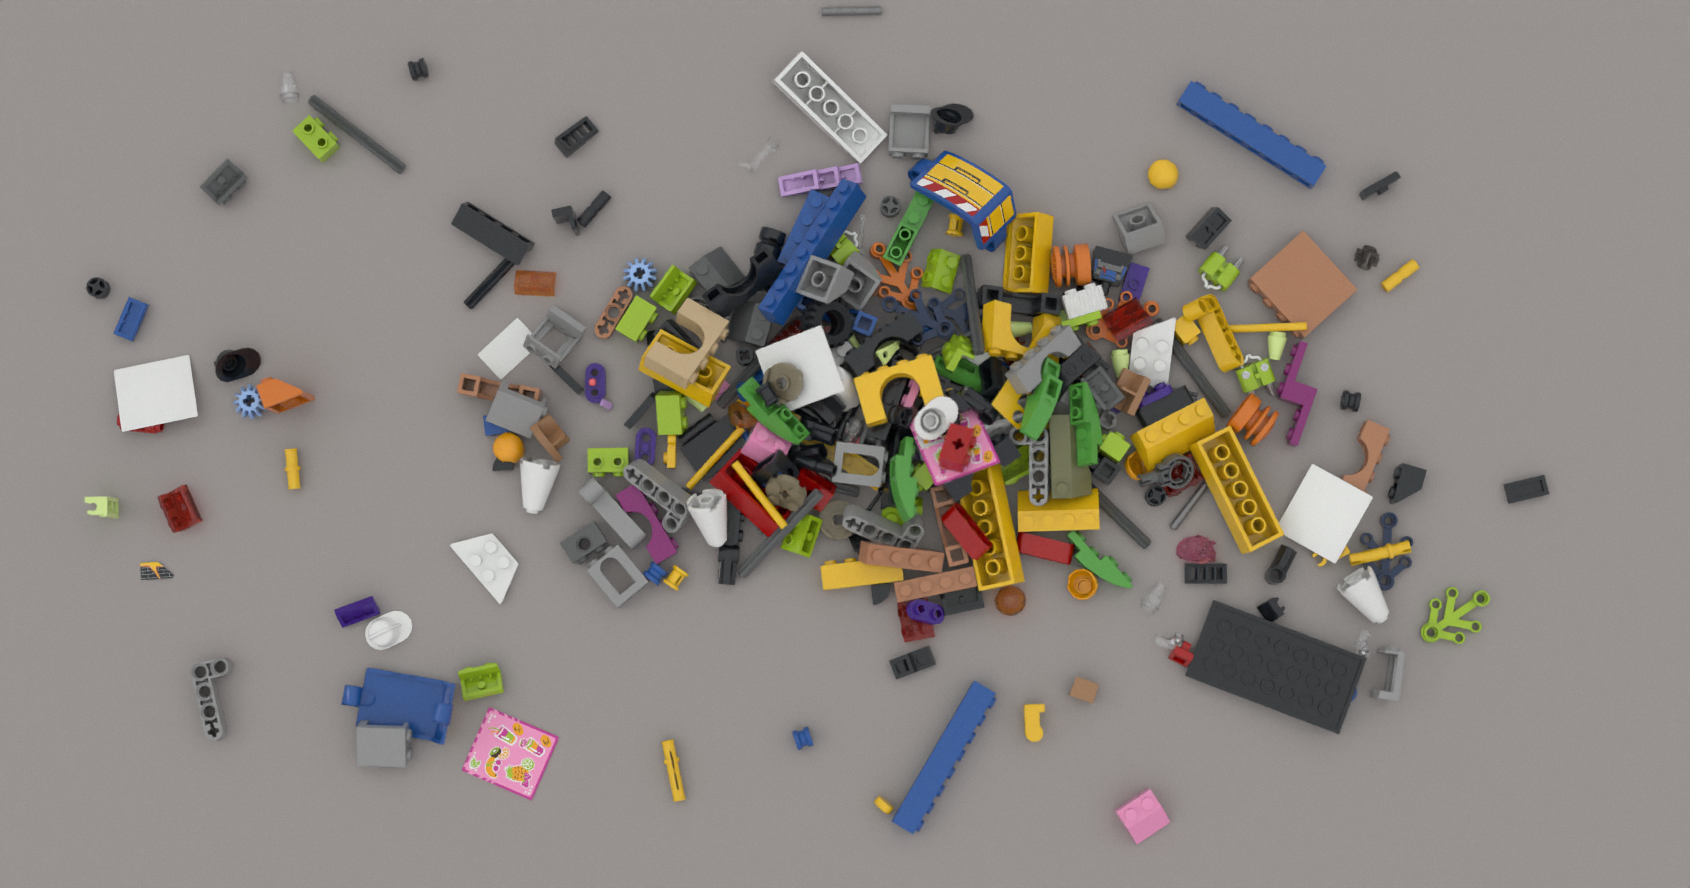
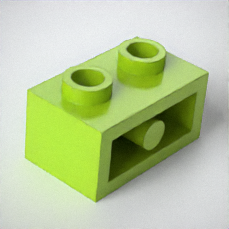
M308 115L292 132L324 163L340 148L336 143L339 139L331 131L327 134L323 129L325 125L318 117L313 119Z
M636 295L615 330L638 344L639 340L643 341L647 336L648 331L646 329L649 324H654L659 316L657 307Z
M659 391L655 396L658 435H682L689 426L688 416H685L687 397H684V394L678 391Z
M1110 431L1107 435L1105 433L1102 435L1103 445L1098 446L1097 452L1117 464L1131 445L1124 441L1125 437L1117 431L1114 433Z
M628 447L588 448L589 474H593V477H605V473H613V477H624L623 470L630 464V449Z
M918 463L913 469L912 477L917 478L919 492L923 490L926 493L934 482L926 463L923 465Z
M806 514L783 539L780 548L810 558L823 520Z

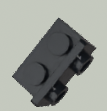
M727 505V541L723 545L738 546L739 542H743V530H740V522H744L745 515L734 505Z

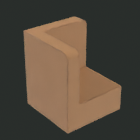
M1076 677L1068 695L1093 704L1099 684Z

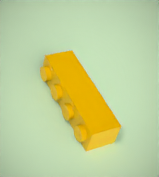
M856 558L844 559V563L836 564V560L824 561V565L821 566L823 590L904 581L902 568L869 565L856 561Z

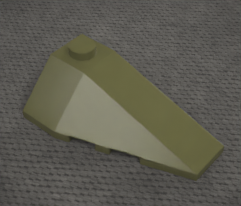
M1070 414L1051 415L1049 419L1052 499L1075 498L1092 494L1089 467L1077 466L1076 431L1074 426L1070 425Z

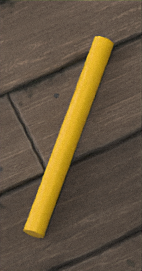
M1307 322L1229 325L1232 333L1308 329Z
M740 425L686 483L690 490L695 487L745 432Z
M739 461L733 463L731 466L781 530L788 525L743 466Z

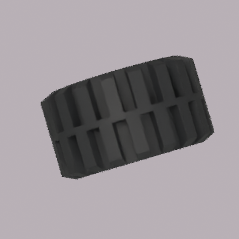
M838 298L829 304L812 300L811 303L805 305V309H802L801 313L803 315L799 317L801 325L798 326L802 332L820 325L822 326V317L825 313L828 314L831 319V329L828 334L824 331L829 348H838V346L844 345V342L850 339L849 334H853L854 330L851 327L854 326V321L851 318L854 316L853 313H849V306H844L845 302L842 300L838 301Z

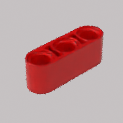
M954 503L941 516L944 525L974 560H979L992 547L989 538L960 504Z
M1018 532L1016 541L1019 553L1071 565L1075 545Z

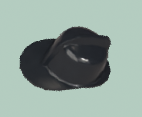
M948 104L931 110L935 134H954L960 125L968 123L974 118L972 110L961 104Z
M252 348L224 350L214 361L216 376L223 382H230L250 376L258 370L261 364V357Z

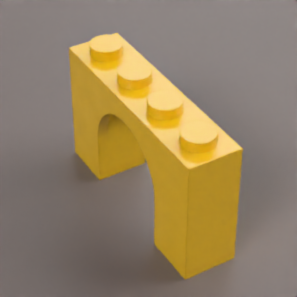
M997 300L984 304L982 318L984 351L989 353V356H1002L1008 361H1020L1028 348L1020 345L1012 335L1010 327L1011 304ZM1046 313L1034 317L1031 343L1048 318L1055 325L1061 326V317ZM1048 354L1047 357L1059 364V358Z
M921 354L916 356L915 360H901L895 366H881L875 372L869 373V371H866L859 377L853 378L866 424L869 428L888 422L882 402V393L885 386L895 378L906 377L914 380L920 387L925 406L936 397L944 396L932 355Z

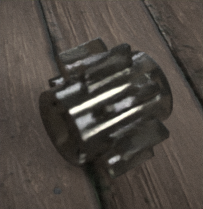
M1364 245L1362 249L1357 248L1354 261L1357 262L1356 265L1359 268L1370 270L1371 266L1377 267L1380 254H1377V249L1373 246Z

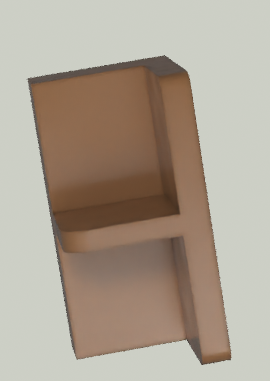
M1123 368L1115 385L1125 396V399L1114 408L1134 416L1151 379Z
M547 414L531 426L530 430L557 463L563 459L558 449L569 442L570 439L551 415Z

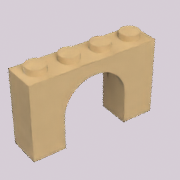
M687 298L678 310L675 322L695 333L700 338L702 347L691 354H680L656 341L647 353L644 363L645 367L685 390L689 384L693 385L699 376L697 373L700 369H705L709 362L708 357L716 353L719 348L718 343L720 340L724 341L730 331L727 329L728 320L690 298Z

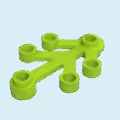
M1455 587L1447 588L1445 590L1447 600L1444 618L1437 623L1438 610L1441 609L1442 602L1437 598L1431 599L1428 603L1430 608L1428 623L1424 624L1420 631L1422 639L1433 643L1440 638L1451 640L1455 644H1462L1465 641V635L1462 632L1450 633L1442 630L1447 626L1469 629L1473 633L1479 632L1482 629L1479 621L1470 622L1460 620L1459 618L1476 606H1486L1490 601L1489 594L1483 590L1476 591L1470 601L1454 611L1455 599L1458 597L1459 592ZM1451 589L1455 592L1453 597L1449 596V590ZM1478 595L1483 597L1482 602L1477 601ZM1433 601L1438 602L1437 608H1433ZM1473 623L1478 625L1477 630L1472 629ZM1428 629L1433 630L1434 633L1432 636H1428ZM1457 634H1460L1462 637L1460 642L1455 639Z

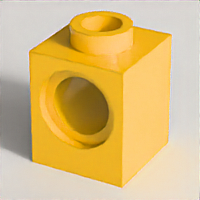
M1184 315L1176 320L1174 336L1182 346L1186 343L1190 346L1199 339L1197 335L1201 331L1193 321H1188Z

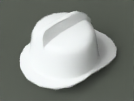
M945 396L936 397L931 400L915 417L914 427L917 434L926 440H933L941 436L949 428L950 423H954L957 419L958 407L955 401Z
M402 611L388 612L368 624L365 631L366 641L374 649H388L409 637L412 631L411 619Z

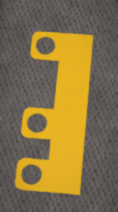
M1049 318L1027 351L1037 346V341L1047 337L1050 334V330L1056 326ZM1007 380L991 405L1016 429H1020L1021 423L1014 422L1013 413L1016 410H1020L1024 414L1025 409L1017 403L1022 394H1017L1009 380Z

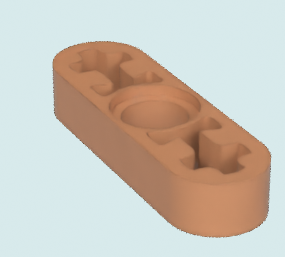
M621 286L616 289L597 321L594 331L600 339H608L612 336L632 302L633 292L629 287ZM625 291H628L627 295L629 296V298H624L621 302L622 305H625L623 308H621L618 304L613 303L615 300L617 302L620 301V292L624 293ZM616 307L619 309L620 313L617 318L609 317L608 311L610 308ZM605 317L610 322H615L613 326L610 323L608 324L607 330L609 332L607 334L603 333V335H600L599 327H604L607 323L603 320Z

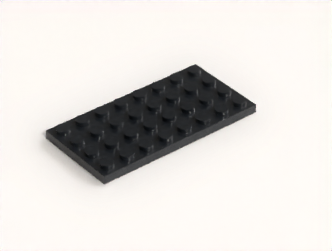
M1213 600L1194 649V657L1189 663L1185 676L1339 734L1367 658Z

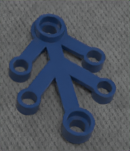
M957 288L951 296L940 302V308L943 315L953 318L960 330L965 334L971 331L965 322L969 321L967 302L955 310L947 309L952 303L961 301L965 297V291ZM957 291L962 292L963 296L961 298L955 296ZM934 300L931 301L930 304L931 306L936 307L938 305V302ZM927 304L926 311L929 318L936 320L935 314ZM980 315L981 324H982L983 315ZM943 326L942 328L945 333L948 332V328Z
M913 289L910 292V299L915 303L918 313L899 305L893 296H886L882 300L881 307L884 312L900 314L903 311L906 313L910 310L922 327L928 326L932 328V330L920 336L922 338L920 343L912 342L915 346H921L924 341L937 336L941 339H949L954 334V324L944 318L940 308V300L937 297H932L928 301V306L934 311L937 321L929 318L922 301V293L918 289ZM915 292L920 295L917 299L912 297V294ZM931 301H937L938 305L936 307L931 306ZM888 302L893 304L891 309L886 307ZM943 326L947 327L948 332L943 333L941 328Z
M1392 512L1384 513L1380 518V523L1384 527L1382 546H1386L1387 543L1391 544L1392 528L1398 522L1397 516ZM1386 517L1391 519L1390 524L1385 523ZM1363 533L1360 536V542L1363 545H1367L1370 549L1379 548L1370 533ZM1365 535H1368L1370 538L1368 543L1363 540ZM1405 536L1401 538L1400 542L1408 539L1410 546H1413V539L1411 537ZM1401 557L1398 562L1399 564L1390 571V562L1393 559L1389 558L1380 559L1381 570L1373 562L1363 563L1362 565L1370 566L1374 570L1380 589L1387 591L1393 587L1394 577L1412 565L1410 557ZM1403 559L1408 560L1407 566L1402 564ZM1382 577H1385L1387 579V583L1385 585L1381 583Z

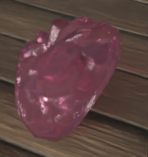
M1201 535L1187 537L1178 543L1176 554L1180 559L1192 563L1206 564L1211 561L1214 562L1216 552L1212 545L1216 543L1209 540L1208 537Z

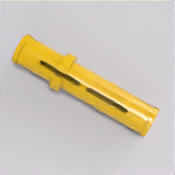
M1406 540L1396 544L1387 543L1386 546L1348 554L1351 567L1384 558L1393 559L1394 556L1411 553L1412 551L1409 541Z
M674 739L662 741L661 744L665 757L663 762L667 766L673 802L685 800L686 797L678 764L680 759L676 755Z

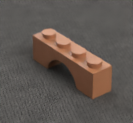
M461 373L457 393L463 396L493 401L501 382ZM509 384L508 389L541 402L543 391L540 388Z
M1370 420L1363 422L1356 439L1364 450L1365 459L1363 466L1353 475L1341 476V480L1367 493L1365 488L1367 483H1371L1374 478L1375 472L1373 469L1375 464L1378 465L1383 456L1380 453L1383 445L1386 446L1391 436L1388 434L1389 428Z
M942 486L930 488L929 491L948 568L969 563L967 552L941 520V516L954 504V501L948 497Z
M861 540L858 561L869 565L942 573L945 553L936 549L906 548Z
M973 566L893 583L897 603L977 587Z

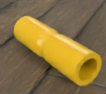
M1411 259L1399 268L1397 272L1381 282L1382 288L1388 293L1400 284L1403 279L1417 271L1419 265L1415 260Z

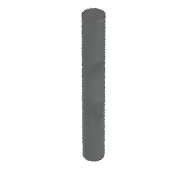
M881 6L822 8V16L881 14Z
M1205 479L1169 525L1175 531L1208 489Z

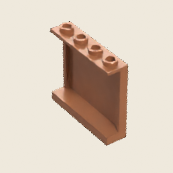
M1304 231L1296 236L1247 281L1252 292L1258 293L1263 298L1262 302L1269 309L1272 308L1277 313L1275 316L1281 323L1307 322V330L1290 331L1295 338L1299 337L1301 340L1358 290Z

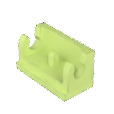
M108 496L85 497V503H95L97 505L96 510L87 511L88 514L119 519L118 498Z

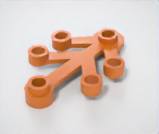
M881 242L874 243L869 249V254L873 259L880 260L890 275H882L876 270L882 279L880 283L897 287L900 293L892 292L889 287L882 286L877 292L878 297L884 299L886 296H893L898 302H901L903 307L915 310V303L909 302L908 297H910V292L913 289H917L919 279L923 275V270L920 267H914L910 271L911 282L908 289L904 281L908 263L912 259V253L908 252L909 259H904L897 272L893 264L883 258L886 246ZM876 247H880L882 252H877ZM913 271H918L919 276H915ZM881 290H885L887 295H882ZM916 292L912 294V297L915 299L920 297Z
M1123 291L1120 294V301L1111 320L1104 322L1108 310H1111L1114 306L1112 299L1105 298L1110 301L1111 306L1106 310L1100 311L1102 319L1098 320L1099 324L1094 325L1099 328V332L1094 334L1092 332L1094 326L1087 327L1086 325V335L1092 340L1104 338L1115 343L1117 347L1123 348L1128 343L1125 336H1116L1106 330L1114 327L1133 336V332L1138 329L1125 323L1145 315L1148 317L1156 316L1159 312V305L1155 301H1147L1143 304L1142 308L1122 315L1127 303L1131 302L1133 298L1129 291ZM1125 293L1129 295V300L1127 301L1123 300ZM1150 305L1155 307V311L1152 313L1148 310ZM1119 338H1123L1125 341L1121 346L1118 344Z

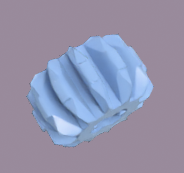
M634 258L635 265L629 261L627 264L631 269L624 268L623 271L629 275L624 276L623 279L624 281H629L627 284L629 288L634 285V291L637 292L639 286H641L644 292L646 291V284L650 288L653 287L650 280H657V277L652 275L657 273V270L651 269L653 266L652 262L646 265V258H643L641 263H639L638 258ZM639 270H641L642 273L645 272V274L642 275V279H639L638 276L635 278V275H638Z
M251 384L247 386V390L241 387L240 391L242 394L235 393L239 400L233 401V404L239 405L236 408V412H242L241 416L245 418L249 414L251 419H254L255 413L258 416H262L260 409H267L263 406L257 387L253 389ZM251 398L255 399V402L251 403V405L247 404Z

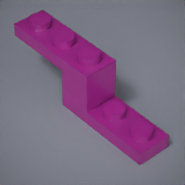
M1299 341L1296 345L1293 344L1289 354L1292 356L1290 364L1287 363L1283 371L1285 375L1284 381L1279 383L1276 391L1279 394L1277 399L1300 407L1295 410L1292 418L1295 421L1293 428H1289L1286 439H1288L1287 445L1296 447L1299 444L1318 390L1295 381L1308 343Z

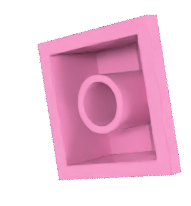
M1149 788L1114 810L1136 844H1139L1170 823L1165 811Z

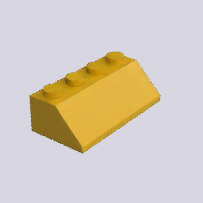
M1040 212L1020 213L1007 226L1003 273L1004 289L1024 294L1048 293L1054 216Z
M660 329L642 355L638 370L709 408L718 395L731 366L710 355L705 369H700L697 373L699 376L693 385L689 384L685 390L644 366L645 357L656 341L680 354H691L699 350Z
M1202 398L1137 431L1129 437L1149 472L1156 468V464L1162 463L1168 455L1174 453L1184 454L1190 451L1188 445L1214 433V415L1205 398Z
M1092 488V494L1055 499H1052L1050 490L1049 501L1042 506L1031 503L1029 490L1018 491V532L1100 529L1098 488ZM1040 490L1035 495V499H1038L1039 503L1041 499H1044V495L1040 493Z

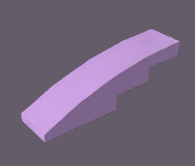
M859 163L842 167L834 166L821 170L813 169L778 177L781 197L808 194L811 189L817 192L832 190L837 187L841 179L863 184Z

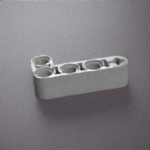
M1014 427L1009 434L1012 442L1018 445H1029L1030 501L1037 506L1045 505L1050 498V433L1044 428L1045 438L1042 441L1032 440L1025 435L1024 439L1018 442L1015 439V433L1020 429ZM1039 450L1045 454L1041 462L1035 459V453ZM1037 471H1042L1045 475L1042 482L1035 480L1034 476ZM1034 485H1045V488H1040V493L1044 495V499H1041L1040 503L1038 499H1035V495L1039 493V488H1034Z
M636 459L624 468L623 475L627 481L668 511L662 521V525L667 532L674 533L688 522L691 514L687 509L686 502L691 497L690 494L643 459Z
M594 477L578 490L632 550L647 537L645 532Z
M848 505L843 510L842 523L844 528L874 542L898 547L916 548L924 535V518L917 513L908 522L900 525L857 505Z
M216 658L200 662L191 668V678L204 734L211 741L221 740L227 734V726L216 683V678L227 676L233 670V663L227 658ZM221 661L226 665L224 672L218 670V664ZM202 666L206 669L204 677H200L198 674V670ZM205 686H208L211 690L208 697L203 695ZM210 706H213L215 709L213 717H210L207 713ZM217 720L218 722L210 723L209 721ZM215 728H219L218 733H212V730H214Z

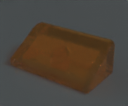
M516 270L514 281L516 295L555 296L556 272Z

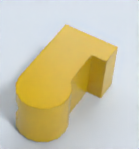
M1023 704L1024 733L1026 738L1032 742H1037L1043 737L1039 712H1045V704Z

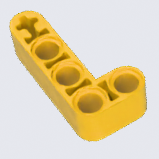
M1213 294L1199 297L1182 307L1183 314L1188 321L1198 320L1218 367L1222 372L1227 373L1244 364L1241 350L1220 304Z

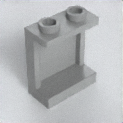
M891 104L888 155H892L893 158L912 156V159L928 157L931 106Z
M502 379L485 421L531 439L533 432L530 430V427L538 422L540 416H545L548 406L545 405L547 398L543 397L542 401L539 402L508 389L510 382Z
M360 720L356 727L357 766L406 767L409 760H412L413 755L412 748H409V741H412V729H409V723L405 722L403 726L369 725V720Z

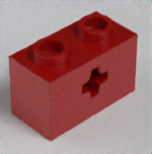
M950 423L938 458L939 467L963 473L964 467H968L970 463V449L975 448L977 437H974L973 428Z
M800 468L796 479L799 481L798 485L802 489L805 487L807 496L814 489L820 490L823 494V498L812 508L821 512L833 497L836 485L814 471Z

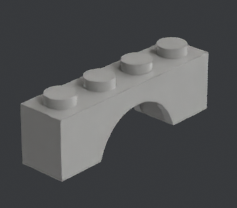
M1056 325L1053 327L1047 337L1038 340L1037 346L1026 351L1020 361H1016L1010 366V370L1005 373V376L1017 394L1029 393L1042 381L1041 365L1048 354H1052L1057 358L1069 357L1082 345L1070 325Z

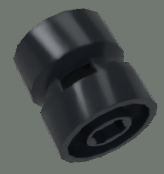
M763 226L759 234L761 241L756 243L753 254H756L766 246L774 258L778 260L781 253L779 247L783 246L786 234ZM768 240H769V241H772V242H773V245L767 243V241H768Z

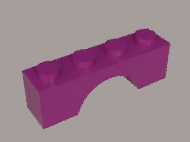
M631 485L617 493L616 497L626 513H640L650 521L652 537L646 548L654 562L658 565L677 554L676 548L679 545L674 537L669 538L662 525L663 519L659 521L656 516L658 510L654 503L651 502L649 504L646 499L647 495L634 485Z

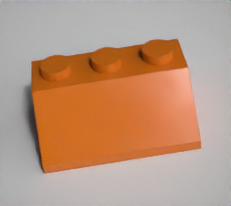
M265 378L261 380V384L256 385L264 408L277 414L315 400L313 395L276 378Z

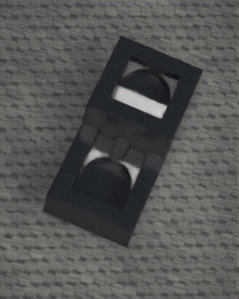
M930 646L889 660L896 680L936 665Z

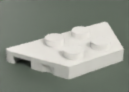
M1176 317L1133 332L1129 370L1151 379L1149 385L1153 388L1161 382L1168 384Z
M493 533L452 543L450 547L496 601L502 604L519 566L516 559Z

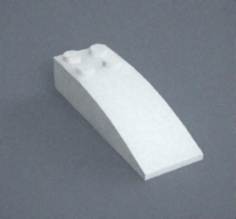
M803 51L799 52L771 81L820 129L860 164L887 136Z

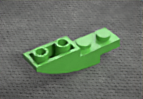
M916 191L883 256L884 259L901 267L934 200Z
M937 355L934 363L938 374L958 384L968 386V388L972 387L982 394L978 365L961 357L954 372L946 369L943 357Z
M1045 357L1041 365L1042 381L1035 387L1034 393L1027 396L1020 432L1032 440L1038 439L1048 423L1063 381L1058 379L1061 365L1049 357Z
M753 377L737 389L750 404L746 409L762 425L779 437L798 445L810 434L785 404L778 406L775 403L771 407L766 408V403L760 394L755 392L760 385Z
M1087 382L1070 385V425L1076 426L1077 466L1085 467L1098 464L1097 446L1103 444L1099 415L1092 392Z
M907 436L900 441L899 455L896 454L890 459L891 491L898 513L904 522H908L916 515L917 505H915V497H917L919 492L917 478L910 477L913 473L911 460L915 454L916 446L913 445L914 438Z
M1072 530L1066 535L1078 550L1073 557L1086 570L1112 585L1130 589L1133 586L1130 583L1132 581L1130 576L1125 571L1123 573L1120 572L1117 568L1119 564L1112 556L1108 558L1105 555L1099 560L1097 558L1099 553L1092 546L1089 548L1084 543L1086 539L1079 531L1075 532Z

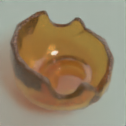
M740 402L732 403L727 407L729 422L736 428H750L758 421L746 408L742 407Z
M1009 585L999 590L994 602L997 610L1003 615L1011 617L1023 611L1026 605V596L1020 588Z

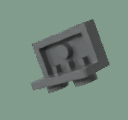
M227 158L199 187L218 205L221 203L226 204L232 197L231 193L235 189L239 190L244 186L247 176Z
M1101 366L1085 378L1082 377L1080 379L1082 382H1087L1099 411L1104 409L1107 413L1125 399V396Z

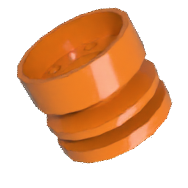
M1087 243L1074 244L1072 254H1069L1066 245L1062 246V254H1060L1059 246L1052 247L1050 266L1056 288L1062 287V278H1064L1066 287L1070 286L1071 278H1074L1076 286L1091 284V262Z
M1250 393L1229 419L1226 427L1231 425L1233 432L1236 434L1244 428L1246 432L1243 439L1247 440L1252 434L1253 437L1249 444L1254 447L1271 431L1279 413L1274 410L1267 416L1271 406L1268 405L1262 411L1259 410L1262 400L1255 394Z

